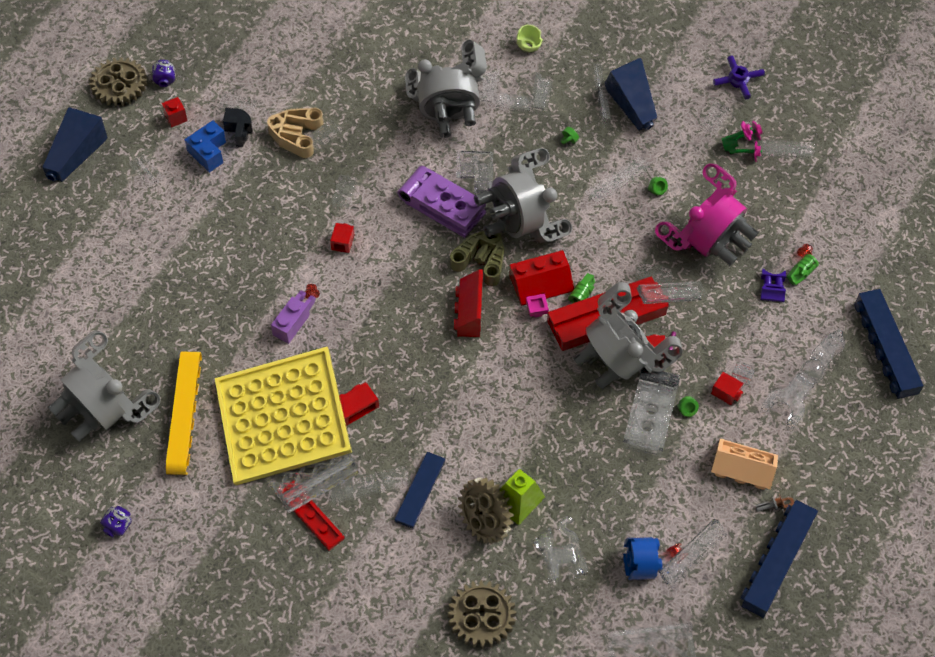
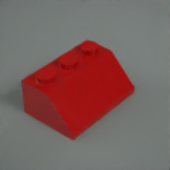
M563 250L510 264L509 277L521 306L527 305L526 297L545 294L546 299L570 293L574 290L570 265Z
M483 269L460 278V286H456L455 297L459 298V302H455V314H458V319H454V330H457V337H480Z

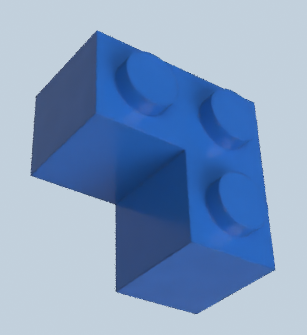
M213 120L184 139L187 152L209 173L223 164L222 153L218 148L226 143L225 133Z

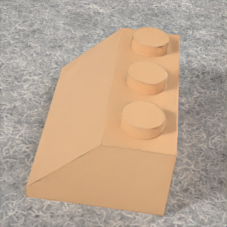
M720 439L711 472L720 478L729 477L741 484H753L758 489H771L777 469L778 455Z

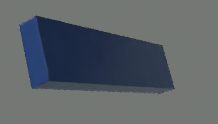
M430 452L426 453L395 517V522L414 529L445 464L446 458Z

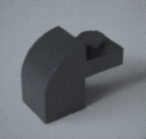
M225 108L223 118L224 131L235 132L236 147H243L244 141H248V133H253L251 117L242 109Z

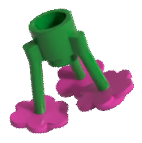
M742 121V131L722 138L725 152L729 151L730 154L754 153L755 162H757V157H761L762 153L761 146H758L757 141H755V149H736L735 147H739L737 139L747 137L748 141H750L751 134L754 133L760 141V135L763 133L760 124L752 121L751 128L749 124H745Z

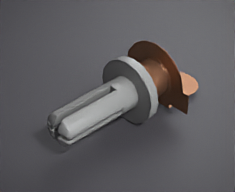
M779 494L780 498L775 499L772 496L771 501L756 505V510L759 512L773 507L775 510H778V506L781 505L783 508H786L788 505L792 506L794 500L791 497L782 499ZM790 500L791 503L785 505L783 501Z

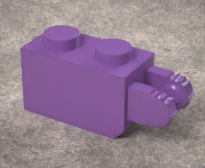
M302 290L295 298L291 297L271 324L273 336L289 344L310 315L309 310L315 303L316 298L311 295L305 303L302 302L306 295V292Z

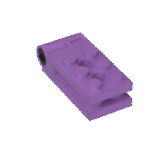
M419 166L397 192L398 196L407 205L464 238L486 213L484 209L486 204L477 206L474 202V194L425 166Z

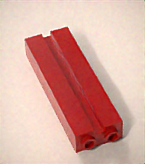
M652 276L628 284L632 299L620 311L621 313L627 310L635 311L638 315L637 325L666 315L667 308L669 307L666 297L659 294L661 292L660 286L654 281ZM620 292V293H618L617 295H618V296H625L627 293H626V292ZM604 293L548 312L547 322L562 351L590 341L586 333V327L600 316L597 310L598 299Z

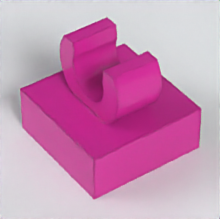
M545 294L526 297L530 317L534 316L536 318L548 314L549 308Z

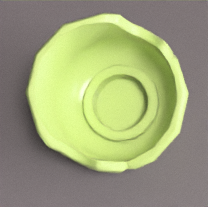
M533 25L522 26L516 36L518 47L525 52L537 51L542 43L540 29Z

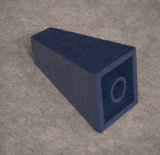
M638 58L612 70L603 84L604 88L638 130H649L654 126V122L658 117L642 59Z
M71 107L67 109L43 165L45 176L49 180L63 182L107 140L108 137L102 117Z

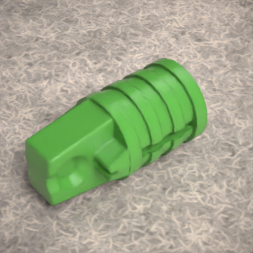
M806 254L787 275L790 283L797 285L807 278L819 266L817 259L811 254Z
M587 273L582 281L577 283L568 297L571 303L589 297L594 289V275Z

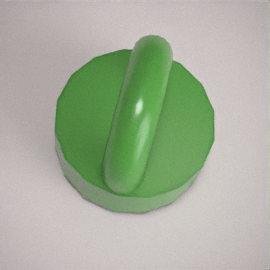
M566 127L562 131L564 136L561 139L562 144H566L569 141L575 144L579 140V135L573 128Z
M654 177L649 183L648 190L655 195H662L667 191L668 183L662 177Z
M690 396L682 398L677 405L680 413L686 417L695 415L699 409L698 402Z

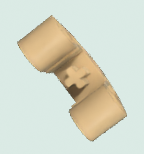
M318 108L288 109L272 115L267 120L269 135L280 147L302 158H309L314 153L313 141L309 136L302 135L303 129H321L323 126L322 111Z

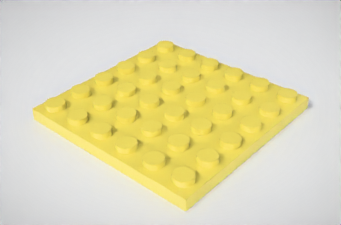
M328 347L215 378L233 483L235 485L352 453Z

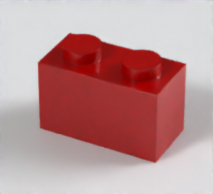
M366 382L354 386L351 391L339 395L346 426L379 408V399Z

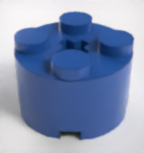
M653 537L626 538L624 547H627V553L623 554L625 574L629 576L628 579H655L658 571L662 570V559L658 558L659 539Z

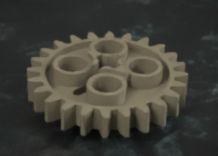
M114 57L113 62L107 59V64L100 63L101 68L95 67L96 72H91L92 77L89 78V85L92 94L95 95L96 100L100 99L102 104L107 102V106L111 103H114L115 107L118 103L124 106L126 101L128 104H131V99L137 101L136 96L142 97L141 91H146L145 86L148 85L144 68L141 67V64H136V60L130 63L129 58L123 61V58L120 57L119 61H117Z
M478 477L468 481L467 484L463 485L464 489L460 490L463 496L458 497L462 502L458 507L463 511L459 514L465 518L462 522L468 524L467 530H472V537L477 535V540H483L484 544L488 542L493 544L503 540V538L508 536L507 533L511 531L509 526L513 524L509 519L513 516L509 512L512 506L507 505L509 498H504L505 491H499L500 485H494V480L488 481L487 477Z
M480 580L479 586H476L474 581H472L471 588L464 585V592L458 589V597L452 596L453 603L449 604L451 611L448 612V618H452L449 620V626H454L452 633L459 632L458 640L464 637L465 645L472 641L473 648L476 647L477 643H480L482 649H484L485 643H488L491 648L493 647V641L501 644L500 637L507 639V632L512 633L513 627L511 625H515L516 619L512 618L516 617V611L513 610L515 603H509L512 596L508 595L505 597L506 589L499 591V584L494 588L491 587V581L488 582L487 586H484L482 580ZM473 601L477 605L474 607H468L466 603ZM489 601H495L498 605L495 607H490L487 605V603ZM480 611H484L483 617L480 616ZM470 621H473L477 624V626L471 628L468 627L466 624ZM495 621L498 623V626L490 627L488 622Z

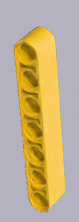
M181 351L166 458L167 475H188L186 468L189 466L190 460L188 452L192 444L191 430L194 428L195 419H193V412H196L197 401H195V396L198 395L199 384H197V379L200 378L201 367H199V363L202 361L201 352Z

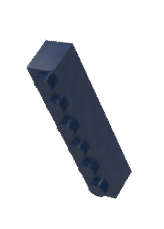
M881 289L859 293L854 303L855 310L861 314L862 326L868 330L869 342L875 346L876 358L882 362L883 374L889 378L891 392L896 394L897 399L920 394L924 385Z
M795 500L793 506L788 505L784 516L787 518L784 522H779L775 530L778 533L776 539L773 537L770 539L767 545L769 552L767 555L763 554L758 563L761 566L759 572L754 570L749 580L752 583L750 589L745 588L740 599L744 600L741 607L762 618L765 617L818 510L798 500Z

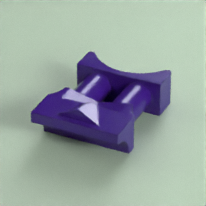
M762 269L761 279L764 280V286L761 289V300L785 301L786 289L783 282L786 278V271L780 274H772Z

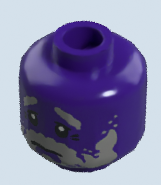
M167 60L157 61L152 66L153 82L160 87H167L175 81L174 65Z
M118 505L116 508H109L100 521L104 527L103 532L112 538L114 535H124L132 523L131 513Z

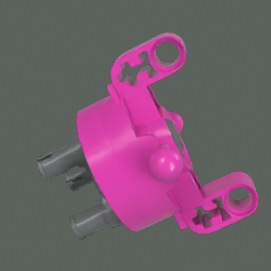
M707 164L703 168V176L717 188L714 193L700 206H694L690 209V219L682 231L670 222H661L656 225L655 233L673 250L690 249L693 246L703 256L708 257L710 254L716 257L719 256L731 266L738 257L725 247L726 244L733 242L746 253L748 248L752 246V243L746 240L740 233L752 241L759 232L746 222L747 220L744 216L747 208L733 197L737 192L735 190L737 183L734 177L717 164ZM711 167L717 170V174L713 178L708 174V170ZM719 178H722L724 181H729V180H730V182H729L730 188H729V187H725V188H724L725 184H724L722 181L718 180V179H719ZM663 225L669 228L667 235L661 233ZM673 236V237H675L676 239H680V238H681V239H682V240H681L682 245H678V246H677V245H676V244H677V241H676L674 238H670V237Z

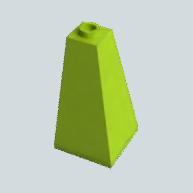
M520 469L515 471L499 488V491H505L504 498H509L507 505L512 506L509 512L513 514L510 519L517 525H520L545 498L537 483Z

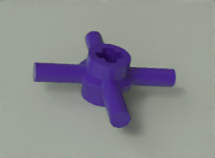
M732 55L728 56L727 60L732 71H730L729 76L713 79V84L717 86L731 83L733 87L740 88L744 99L748 100L751 98L746 84L751 78L764 76L765 71L760 69L748 72L745 67L737 65Z

